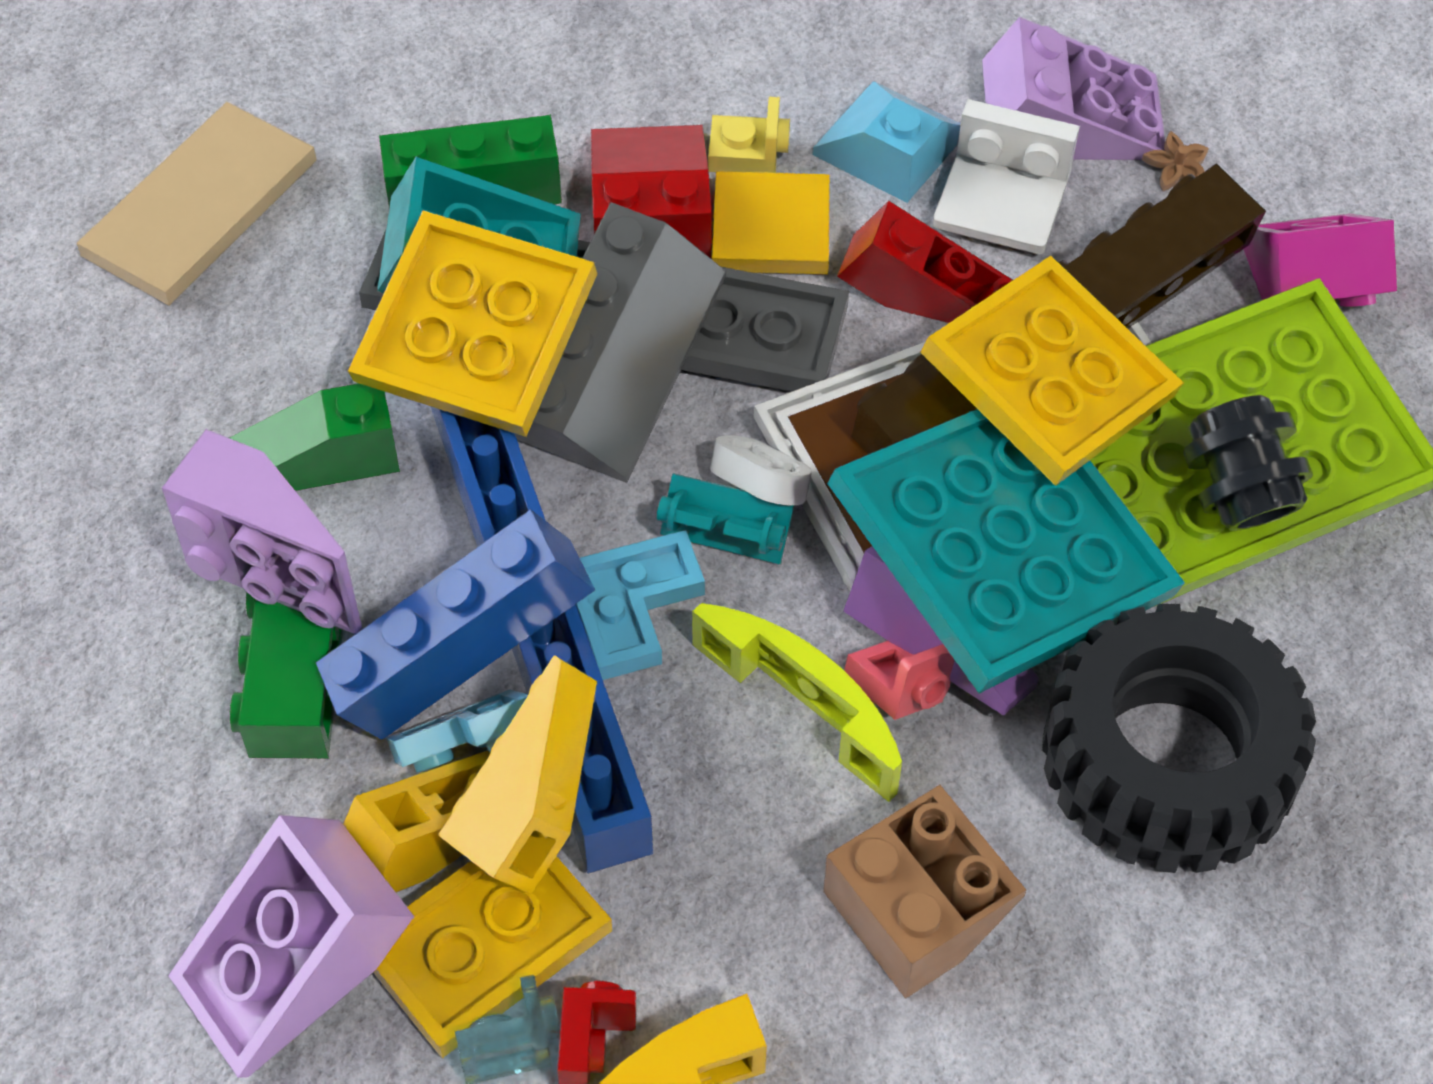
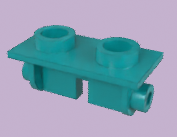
M673 473L668 496H662L656 519L662 521L661 535L686 530L690 542L781 564L794 505L771 503L741 489Z

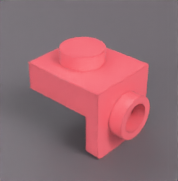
M886 641L848 654L844 671L861 687L873 703L877 704L896 720L920 710L932 708L943 702L950 688V675L955 660L943 644L913 655Z

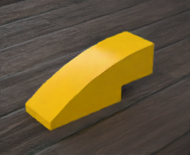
M746 993L705 1009L659 1034L623 1060L599 1084H733L765 1073L767 1045L748 994Z

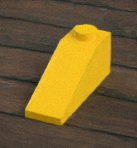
M489 750L354 797L343 825L395 892L426 881L463 855L438 836V834L451 816L455 803L467 791L489 757Z

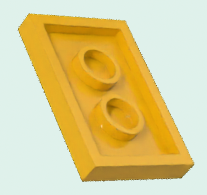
M557 856L532 894L493 878L474 862L470 861L407 906L414 915V918L373 973L440 1057L444 1058L613 931L612 919Z

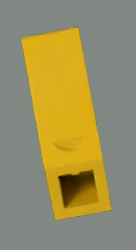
M555 655L544 672L533 682L524 703L505 732L493 744L489 757L467 791L455 803L451 816L438 834V836L493 878L530 894L534 892L571 833L597 685L596 680Z

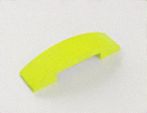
M700 603L692 611V645L739 683L757 667L760 668L841 733L838 760L840 764L888 802L898 794L902 759L896 742L876 706L861 687L840 666L804 639L760 617L743 611Z

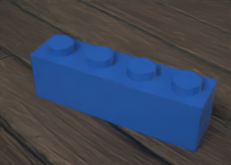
M530 509L317 661L316 664L336 714L383 740L594 592L595 588L571 540Z

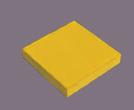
M716 171L712 260L720 267L752 273L828 275L830 174Z

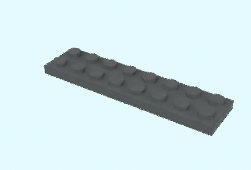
M386 230L359 291L362 308L376 310L384 294L378 292L377 289ZM578 240L577 257L583 258L590 242ZM721 267L726 271V278L681 370L788 391H795L829 378L848 308L849 291Z

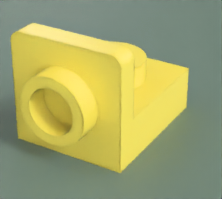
M769 96L767 118L712 115L708 154L709 172L776 173L777 152L788 153L790 119L779 118L780 97Z

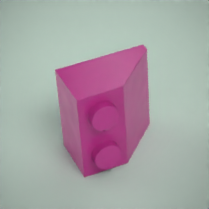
M1348 213L1263 223L1259 225L1250 245L1243 249L1262 300L1318 278L1321 279L1333 299L1339 298L1340 306L1344 307L1372 305L1376 303V294L1397 291L1394 220Z

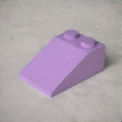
M279 815L168 976L238 1078L249 1077L372 974L414 918V915L340 820Z

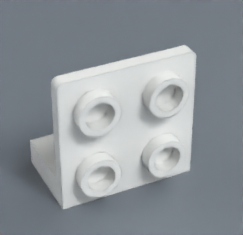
M968 99L961 117L957 155L935 211L933 226L948 232L1036 254H1043L1071 174L1080 126Z

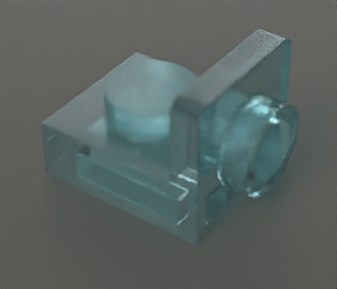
M534 974L520 977L526 1016L512 1018L505 1014L490 1015L476 1020L468 1029L455 1031L466 1084H475L551 1067L548 1041L560 1038V1027L553 995L539 998Z

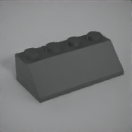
M610 202L582 258L595 263L598 273L527 437L515 434L519 441L627 483L726 278V271L667 223Z

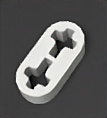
M724 435L719 436L715 440L710 470L716 476L757 498L782 505L804 504L812 474L809 466L755 439Z

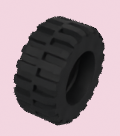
M1158 604L1156 612L1146 614L1144 607H1136L1120 612L1117 625L1111 619L1103 620L1088 631L1086 641L1075 643L1065 657L1062 671L1057 675L1042 740V751L1047 755L1044 771L1048 785L1054 790L1060 789L1057 804L1067 819L1074 821L1080 817L1085 822L1081 834L1096 846H1101L1104 841H1107L1117 847L1118 850L1115 857L1135 865L1137 857L1155 861V871L1176 873L1179 864H1190L1192 872L1199 873L1216 870L1221 856H1224L1227 863L1235 864L1252 855L1256 844H1266L1278 832L1284 817L1288 816L1313 758L1316 739L1312 734V730L1315 726L1316 718L1313 703L1308 698H1302L1306 684L1298 670L1294 666L1284 668L1282 661L1285 653L1269 638L1263 643L1252 636L1254 627L1238 618H1235L1233 624L1216 617L1218 610L1198 606L1196 612L1181 611L1180 604ZM1167 703L1189 708L1208 718L1224 733L1233 748L1236 760L1225 767L1207 772H1183L1163 767L1144 757L1127 741L1118 726L1116 718L1132 708L1146 704Z

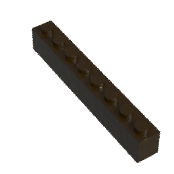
M1216 163L1197 177L1193 174L1183 177L1171 189L1168 196L1156 205L1147 202L1140 206L1129 217L1125 226L1113 234L1109 231H1104L1097 235L1086 246L1082 255L1070 263H1067L1065 260H1061L1058 263L1127 329H1130L1131 326L1149 316L1249 246L1266 210ZM921 354L909 364L903 376L888 386L885 383H879L861 397L857 404L858 412L851 437L869 455L974 411L977 408Z

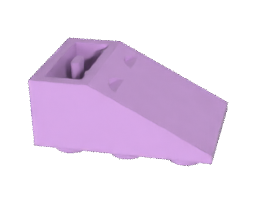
M1021 17L1013 23L982 59L986 103L1080 126L1074 154L1075 160H1141L1143 154L1149 151H1165V137L1157 77L1155 73L1150 72L1145 67L1138 64L1133 65L1105 53L1096 46L1083 44L1058 33L1051 27L1040 26Z
M206 429L162 487L172 517V523L176 529L188 567L206 580L218 581L222 579L244 588L248 594L262 603L272 605L278 602L300 611L307 619L324 628L336 626L357 634L361 630L362 624L344 550L263 451Z

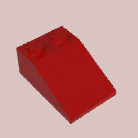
M678 125L591 129L594 234L610 202L667 223L711 259L712 212L703 126Z

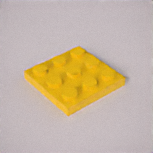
M423 210L348 372L356 383L527 437L598 273L595 263Z
M1051 255L930 335L920 351L1055 486L1174 398L1184 384L1176 374Z

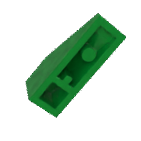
M360 383L320 390L229 437L232 440L263 451L295 491L400 472L385 392Z

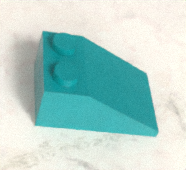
M415 157L391 196L377 291L385 292L423 210L577 257L581 213Z

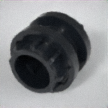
M1253 395L1213 407L1192 420L1188 429L1193 442L1184 448L1183 454L1189 469L1200 470L1208 468L1213 485L1203 490L1198 496L1204 513H1218L1222 524L1226 528L1230 529V531H1241L1276 521L1300 510L1304 506L1307 496L1303 484L1313 477V472L1307 458H1287L1282 442L1289 439L1297 431L1291 413L1276 412L1269 398L1263 395Z

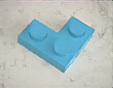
M686 530L580 557L595 591L576 603L603 680L661 665L662 650L648 610L705 595V580Z
M509 689L386 737L395 763L402 767L413 764L417 773L423 772L453 760L454 755L451 748L466 742L479 746V748L487 746L489 752H491L493 744L505 732L528 694Z

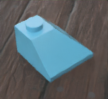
M873 81L813 147V156L908 203L958 145L961 123Z

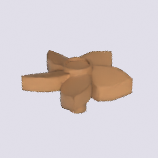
M1170 131L1164 142L1165 151L1152 150L1144 153L1141 159L1151 166L1164 168L1159 183L1162 191H1166L1175 186L1179 180L1188 174H1193L1197 177L1205 172L1201 164L1205 160L1209 148L1198 143L1189 144L1188 146L1184 145L1181 139Z

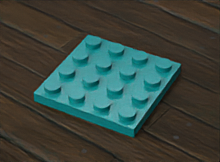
M978 409L838 467L834 470L827 483L979 694L1072 648L1077 642L1086 641L1088 631L1103 620L1111 619L1117 625L1120 612L1136 607H1144L1146 611L1174 597L1185 584L1091 461H1088L1055 486Z

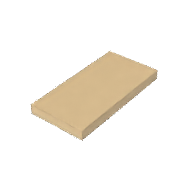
M226 102L76 243L80 256L170 306L317 161L315 149L308 143Z

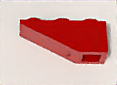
M891 201L886 202L854 233L837 275L841 280L887 308L950 323L1013 281L1010 277Z

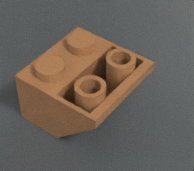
M938 785L827 854L823 892L906 999L960 964L1023 899L1026 894V888L943 787Z

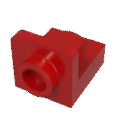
M590 981L582 984L580 988L564 987L558 1057L559 1084H590V1073H604L606 1030H636V991L624 990L620 985L608 981Z

